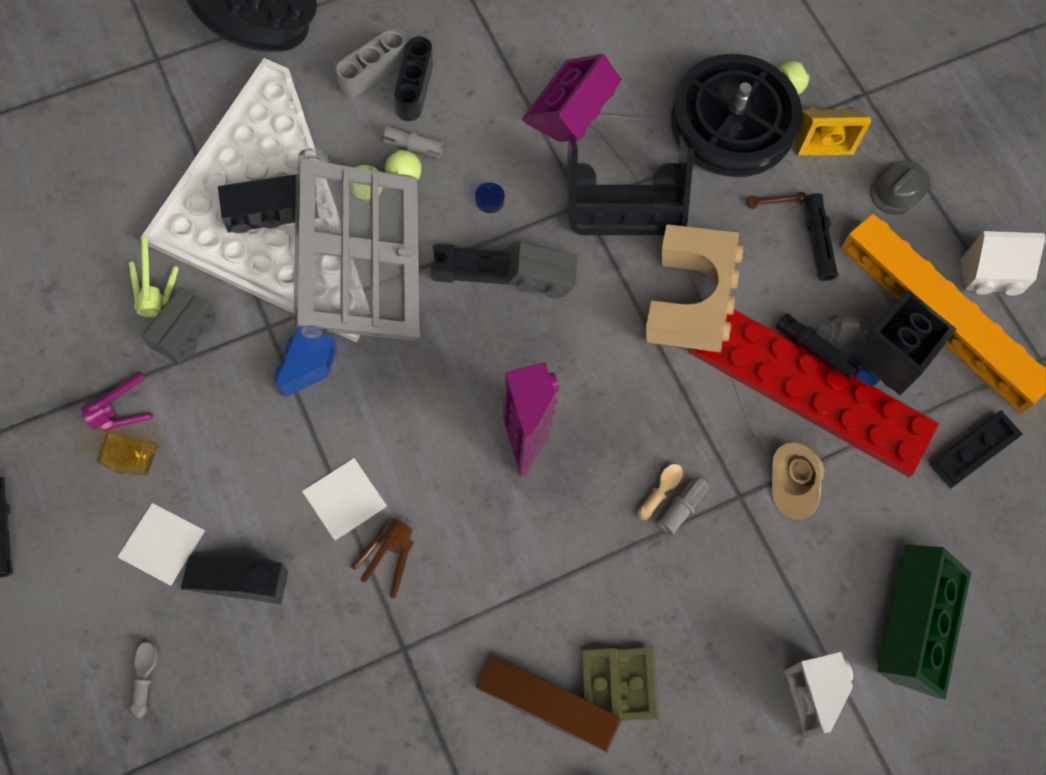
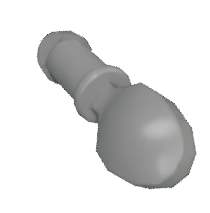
M150 642L140 644L135 654L134 665L137 678L133 680L134 692L132 706H130L131 714L135 718H141L147 711L149 684H151V680H148V675L155 668L158 660L157 648Z

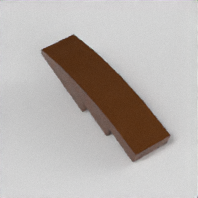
M493 656L490 657L476 685L479 691L499 699L514 709L541 720L546 725L606 753L621 722L619 717Z

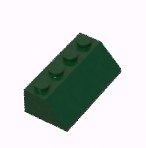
M906 545L904 555L899 561L900 572L897 586L892 592L893 604L890 617L885 623L886 635L883 648L877 658V672L895 684L946 700L971 572L944 547Z

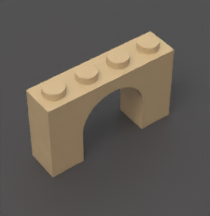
M666 225L662 245V266L702 272L712 279L716 289L710 297L696 304L686 305L651 300L646 324L647 343L721 352L722 342L729 341L731 323L726 322L727 314L733 315L736 296H730L731 288L737 289L740 271L735 270L736 263H742L744 245H738L739 232Z

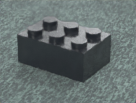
M908 289L851 352V355L863 367L882 380L888 388H891L900 396L923 374L957 329Z

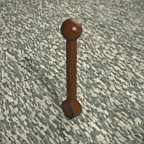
M798 192L792 196L763 199L750 196L747 199L746 205L750 209H755L761 204L791 201L804 203V198L807 195L804 192Z

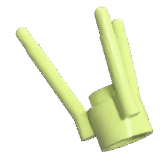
M143 236L141 238V290L135 263L133 261L129 262L135 299L134 309L137 310L138 315L157 317L169 301L179 268L177 266L173 267L163 295L160 293L159 288L149 286L148 239Z

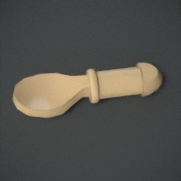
M668 465L662 470L659 475L658 488L654 487L643 505L638 508L637 515L639 519L647 520L651 518L654 510L666 498L664 493L674 489L680 483L683 477V469L680 465Z

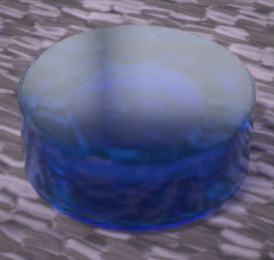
M484 183L477 188L475 202L481 211L495 213L504 205L505 194L498 184Z

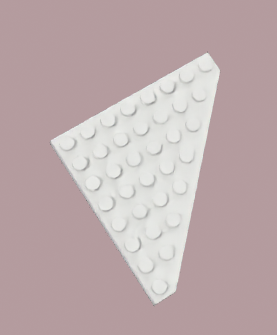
M263 58L140 239L145 236L148 239L149 247L294 313L295 223L283 224L272 229H251L245 233H227L221 218L218 186L296 175L299 172L300 158L319 161L288 68ZM315 177V200L318 219L315 220V232L341 235V225L325 178ZM314 254V311L340 314L341 257ZM349 258V315L371 318L352 259ZM336 333L354 342H357L361 336Z

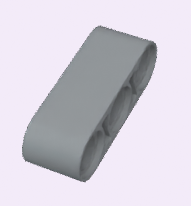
M395 28L388 29L342 59L336 66L340 92L345 96L355 97L399 68L402 64L407 45L404 32Z

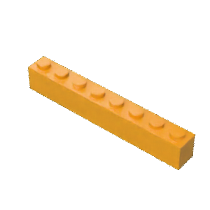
M872 214L847 236L841 249L897 301L909 289L957 329L945 345L1020 414L1033 406L1046 393V367L1040 365L1027 353L1022 345L1010 338L999 324L989 319L977 304L968 300L957 290V287L951 281L946 280L936 271L929 261L924 260L915 252L907 241L902 240L894 233L885 221Z

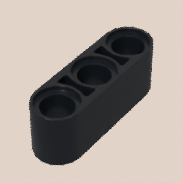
M422 36L414 37L408 41L394 92L396 113L404 121H414L420 117L433 68L432 44L427 38Z

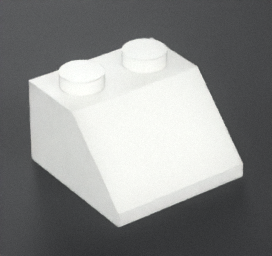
M984 231L960 259L964 291H974L977 294L1002 292L1012 296L1022 294L1036 280L1045 243V233Z
M842 652L801 661L784 670L805 739L831 732L853 688L851 682L853 680V671L850 663L844 660Z

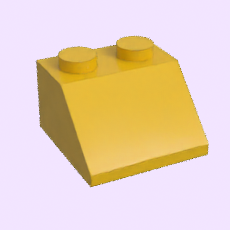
M811 108L802 110L801 124L795 136L797 155H853L871 124V118L858 109L837 108L834 110H817Z

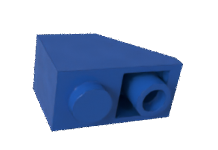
M302 328L297 329L295 336L290 337L285 349L287 356L284 364L279 365L275 372L274 382L280 395L287 397L327 378L337 353L333 337Z

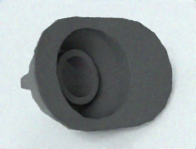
M907 160L896 161L881 173L871 186L873 203L879 210L887 214L898 215L906 213L928 192L931 182L928 172L915 162Z

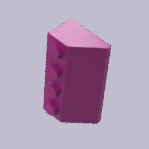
M545 362L505 372L503 422L520 477L528 474L548 438L550 426H553L552 415H555L553 405L557 404L555 393L559 392V385L555 373L548 372Z

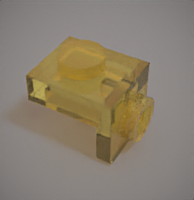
M107 432L97 462L119 474L148 475L158 445L150 440L124 439L115 433Z

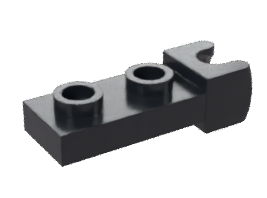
M435 244L433 246L434 260L443 262V264H433L431 266V279L433 281L453 283L454 280L508 284L510 252L455 248V245Z

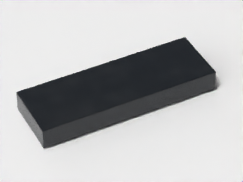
M1001 410L933 460L929 465L951 489L1023 434Z

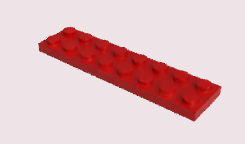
M735 309L733 315L727 314L726 322L731 323L729 341L722 342L721 352L690 348L688 353L907 477H911L914 474L939 425L935 420L872 385H866L858 378L854 377L852 381L847 380L839 372L832 369L803 348L801 350L796 346V343Z

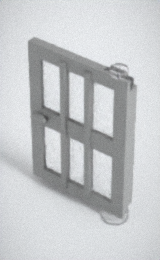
M309 148L299 152L295 203L293 318H295V328L302 329V336L316 338L321 336V331L410 341H417L420 338L417 178L329 163V154L321 149Z

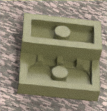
M652 647L622 650L616 648L582 650L584 700L619 717L621 721L659 719L655 653Z

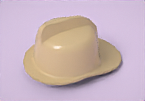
M796 442L786 443L778 448L773 456V502L778 511L785 517L793 520L806 519L819 506L821 481L824 476L823 463L819 456L806 445Z

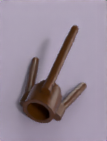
M390 518L386 527H381L377 536L352 564L353 570L358 569L379 544L381 545L361 577V581L366 582L387 550L397 553L401 549L390 592V597L393 599L397 596L408 552L414 543L409 539L413 530L407 524Z

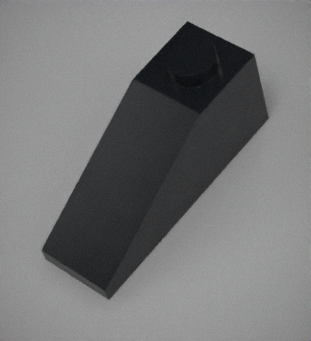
M189 556L181 589L281 604L288 570L282 563L252 558Z

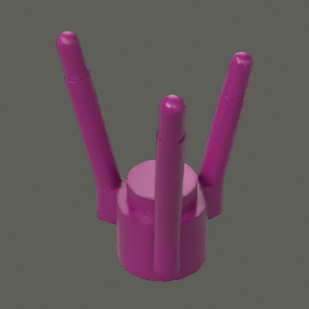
M138 372L101 398L82 406L81 411L88 425L93 430L101 426L103 431L106 432L115 427L152 419L153 414L148 413L112 420V417L116 415V411L111 401L143 381L145 375L142 372Z

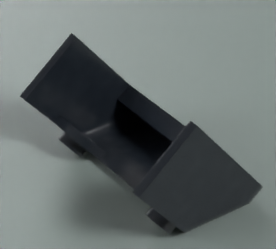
M568 134L567 193L568 217L571 229L579 235H665L666 225L686 227L688 223L694 148L687 135L680 134L678 163H665L659 166L654 173L653 185H596L595 170L589 164L578 163V147L575 135Z

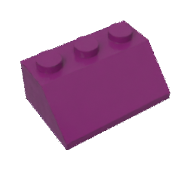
M605 54L566 60L522 120L558 142H567L568 134H574L576 141H578L585 135L586 129L592 120L599 116L601 113L600 109L606 101L615 94V89L622 79Z

